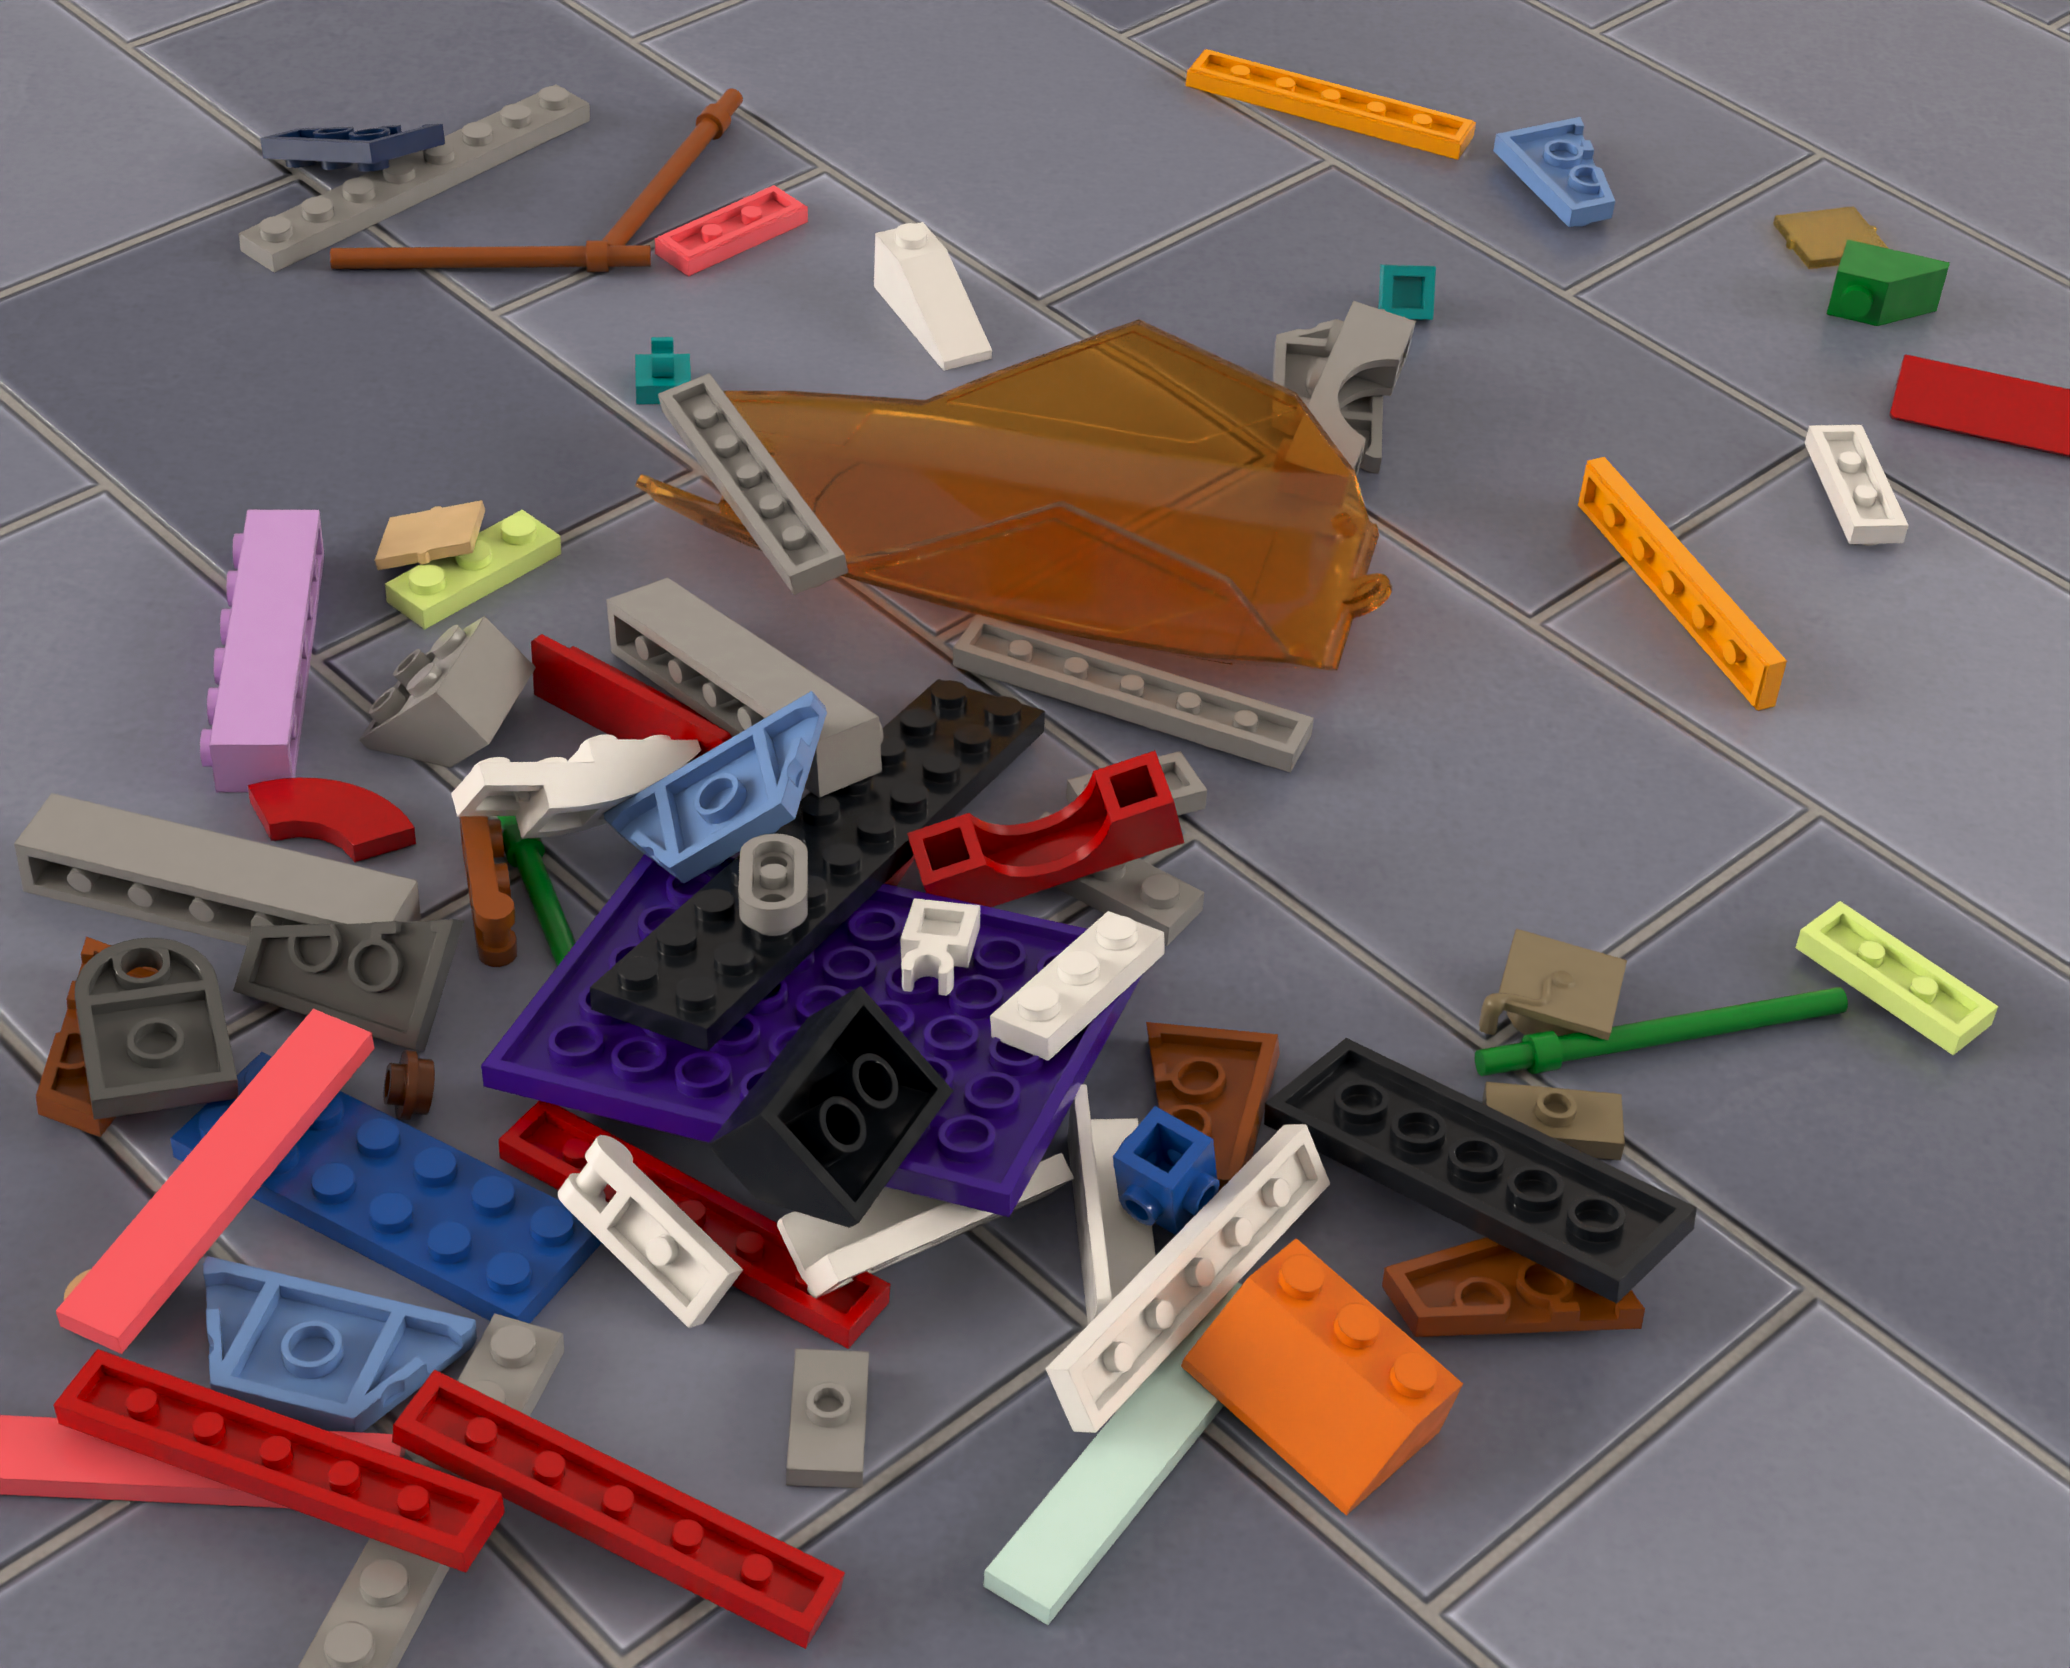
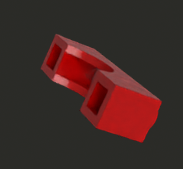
M1155 750L1093 771L1088 785L1073 802L1056 813L1039 820L1022 824L999 825L982 821L971 813H966L907 833L926 894L929 893L987 907H994L1185 843L1175 803Z

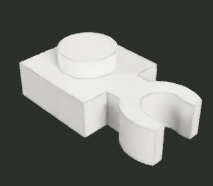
M914 898L900 939L903 991L912 992L915 981L926 976L938 979L939 995L947 996L954 987V966L966 968L969 966L980 929V905Z

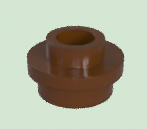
M404 1050L399 1063L388 1064L384 1080V1104L395 1105V1115L398 1120H410L412 1114L427 1115L429 1113L435 1081L433 1060L418 1058L416 1051Z

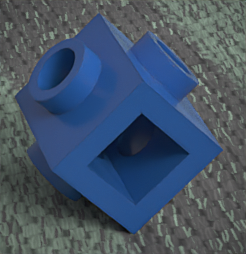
M1156 1106L1152 1108L1137 1128L1124 1139L1117 1152L1113 1155L1118 1197L1124 1210L1138 1222L1149 1226L1156 1223L1174 1235H1177L1193 1215L1195 1216L1219 1191L1220 1183L1217 1179L1214 1140Z

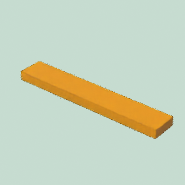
M1204 49L1187 70L1186 86L1457 160H1459L1474 137L1476 122L1473 120Z
M1605 457L1587 460L1578 502L1581 510L1757 711L1774 707L1787 660Z

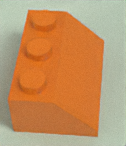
M1297 1238L1246 1279L1184 1357L1181 1367L1346 1516L1440 1432L1463 1386V1383Z

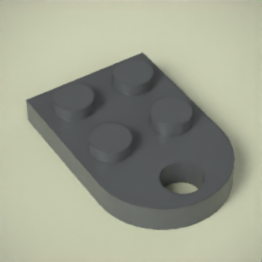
M137 938L114 944L102 950L84 965L75 983V1003L94 1120L224 1101L238 1097V1079L217 976L213 966L204 955L178 941L164 938ZM138 967H151L159 971L146 978H135L127 975L129 971Z

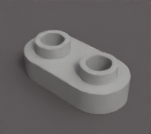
M765 834L748 840L741 847L738 887L739 916L746 926L763 935L778 936L788 933L793 928L802 924L807 918L808 851L806 845L801 840L785 834Z

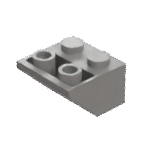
M485 616L463 630L458 625H454L438 638L429 652L424 654L420 649H417L398 665L393 673V676L398 680L394 687L385 691L370 707L368 714L373 719L359 741L368 749L451 768L490 744L536 667Z

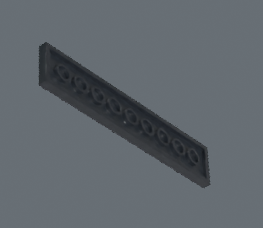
M937 679L882 728V772L822 797H818L810 792L800 801L796 818L774 833L793 836L801 840L807 847L808 915L802 924L786 934L768 936L746 926L741 921L738 894L740 855H738L590 986L591 1010L709 1051L914 856L907 833L954 818L1044 732L1045 711L1021 704L1012 697H997L967 688L965 684L958 681Z

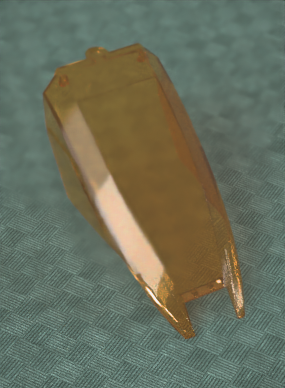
M1140 319L995 371L926 400L802 391H723L845 554L849 572L841 575L843 577L965 612L1136 649L1230 665L1242 664L1328 671L1338 670L1353 619L1376 610L1392 593V584L1385 574L1375 573L1367 575L1379 538L1377 523H1372L1368 518L1355 470L1299 395L1288 388ZM643 474L638 478L635 486L647 492L656 502L702 526L762 551L723 496L717 504Z

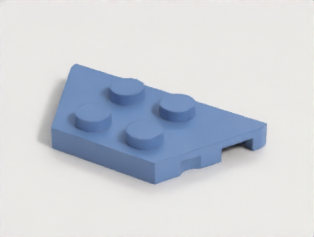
M810 691L603 813L604 819L621 837L681 882H688L701 873L719 866L725 859L738 853L748 840L760 835L774 834L782 826L796 818L827 711L825 705L813 691Z
M207 1256L203 1263L206 1286V1324L210 1353L208 1358L211 1390L327 1431L364 1432L421 1388L434 1369L439 1372L443 1371L470 1350L477 1340L475 1319Z

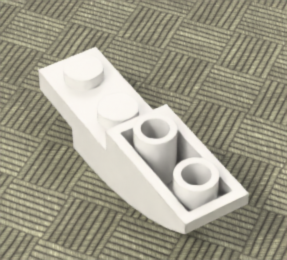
M608 734L598 735L584 741L568 762L563 757H550L538 762H510L505 757H492L482 760L474 765L471 772L451 794L457 817L516 816L522 839L554 837L581 832L606 824L603 813L690 763L701 749L698 740H672L667 735H654L643 740L617 739L615 736Z

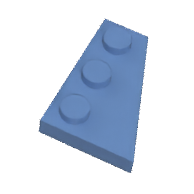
M1581 117L1496 134L1493 151L1568 227H1582L1592 222L1612 218L1615 199L1602 168L1595 166L1593 161L1594 148L1591 141L1585 140L1583 137L1584 124Z

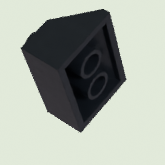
M859 986L805 1020L707 1146L755 1199L851 1228L864 1217L953 1090L865 990Z

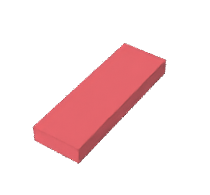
M773 185L655 238V254L689 277L807 223L808 207Z

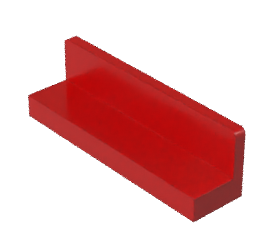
M1907 354L1904 355L1890 410V417L1892 419L2070 457V389Z
M540 634L531 641L532 664L536 667L533 672L534 695L608 735H613L617 739L643 740L654 735H667L672 740H698L701 751L693 760L732 738L729 732L716 726L689 706L575 646L568 648L543 634Z

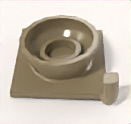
M1516 929L1499 992L1488 995L1483 1002L1479 1030L1486 1034L1495 1035L1498 1017L1505 1010L1513 1026L1524 1035L1552 1030L1557 1036L1580 1032L1609 1040L1627 960Z

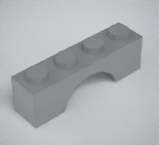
M1356 301L1352 302L1345 321L1334 320L1325 347L1326 351L1331 352L1328 360L1320 357L1317 359L1308 385V389L1314 392L1310 399L1301 396L1291 423V428L1295 429L1296 433L1293 439L1286 436L1283 437L1275 457L1273 468L1282 471L1278 494L1341 515L1359 472L1366 438L1347 423L1340 410L1348 403L1359 398L1378 395L1391 396L1407 359L1416 321Z

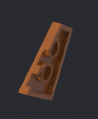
M1487 1237L1384 1268L1382 1288L1415 1337L1641 1329L1645 1314L1644 1306L1632 1290L1616 1304Z

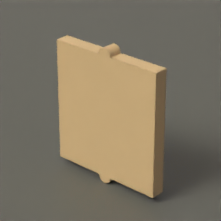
M480 500L443 508L437 506L427 511L390 517L375 557L377 569L383 570L415 563L427 564L431 560L473 553L485 514L483 501Z

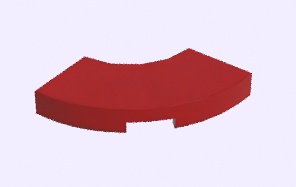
M303 777L275 779L248 785L250 803L271 841L297 837L323 840L342 848L354 862L416 844L415 827L408 817L390 801L363 787L332 779Z

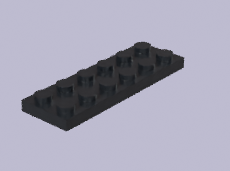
M1348 1038L1341 1041L1265 1102L1264 1125L1278 1131L1283 1125L1306 1124L1317 1152L1616 1304L1694 1230L1697 1207Z

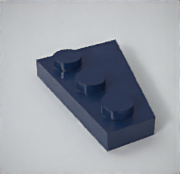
M425 124L422 127L404 132L401 131V125H387L354 131L353 127L299 128L260 138L263 159L285 160L286 167L288 168L307 167L317 164V161H321L322 169L325 170L347 168L353 166V163H357L358 170L363 172L387 169L390 167L389 159L445 144L443 124Z

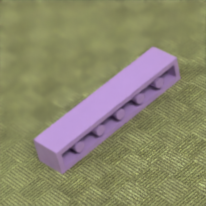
M247 510L244 533L234 534L233 563L234 568L238 570L228 571L227 602L231 609H222L220 616L222 645H225V648H215L214 678L216 685H219V687L208 689L207 716L212 729H202L200 738L201 763L203 767L213 768L216 792H249L248 785L282 778H295L324 563L319 510Z

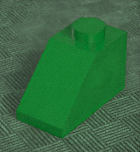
M1847 239L1837 270L1827 315L1881 326L1935 312L1938 308L1950 262Z

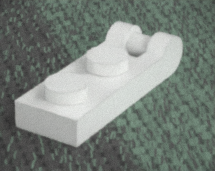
M599 1135L585 1153L588 1163L580 1174H570L558 1190L559 1200L688 1328L703 1324L743 1269L633 1163L631 1152L623 1144L612 1137ZM607 1184L616 1191V1194L609 1203L605 1200L606 1195L603 1191Z

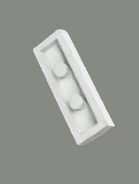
M1809 426L1805 445L1848 543L1868 546L1904 543L1909 525L1863 426Z
M1107 911L990 1015L991 1037H997L1003 1043L1049 1061L1165 954L1164 932L1136 922L1129 917Z

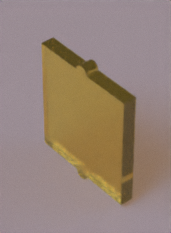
M1854 206L1775 215L1773 225L1787 241L1786 247L1793 249L1808 269L1839 266L1847 239L1888 248L1876 234L1877 228L1869 225Z

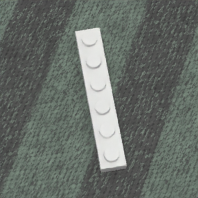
M1306 1124L1283 1125L1045 1368L1073 1431L1096 1433L1330 1185Z

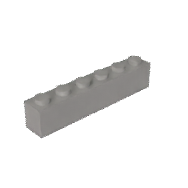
M668 577L606 599L611 652L707 720L729 732L732 737L813 691L825 705L827 711L805 784V788L816 796L822 797L882 772L881 744L883 742V729L878 715Z
M54 793L50 794L14 843L24 892L247 946L252 926L421 921L417 880Z

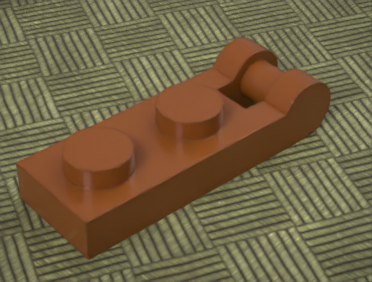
M487 816L459 817L461 844L479 960L485 965L491 967L506 966L517 957V937L515 932L511 930L515 923V906L511 898L507 863H494V858L504 857L500 819L488 820Z

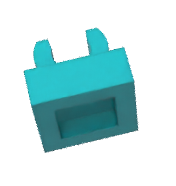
M1380 264L1378 309H1385L1387 312L1408 319L1433 320L1436 266Z
M651 337L652 354H635L636 404H660L659 393L691 381L690 354H674L673 337Z

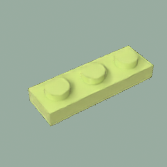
M520 510L479 532L473 553L431 560L429 563L420 564L385 583L386 601L425 630L561 555V536L524 510Z
M1841 901L1800 930L1796 949L1952 1055L1960 1051L1993 1023L1998 1009L1996 1004Z

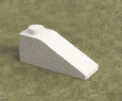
M924 222L916 224L906 223L895 229L875 233L874 287L942 370L945 371L992 359L991 346L948 251Z

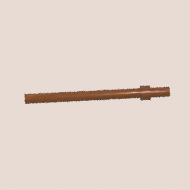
M733 88L726 90L716 104H709L696 119V128L603 238V240H608L609 246L626 245L710 141L719 139L729 128L731 116L743 102V97L738 90Z
M587 240L586 246L331 248L330 263L331 269L587 267V272H609V267H651V246H609L608 240Z

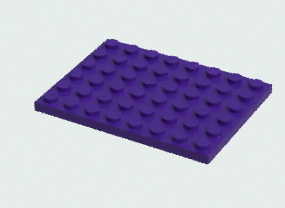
M740 851L725 859L719 866L701 873L686 883L681 882L644 854L481 1064L483 1087L709 1143L805 1020L861 986L953 1090L885 1187L1010 1217L1142 975L1047 1061L1039 1056L1003 1043L997 1037L992 1038L990 1015L1087 929L980 905V929L968 968L954 966V987L947 996L939 995L938 979L930 976L917 979L912 992L903 991L900 939L914 898L972 905L978 904L883 884L709 1051L591 1010L590 986L740 855Z

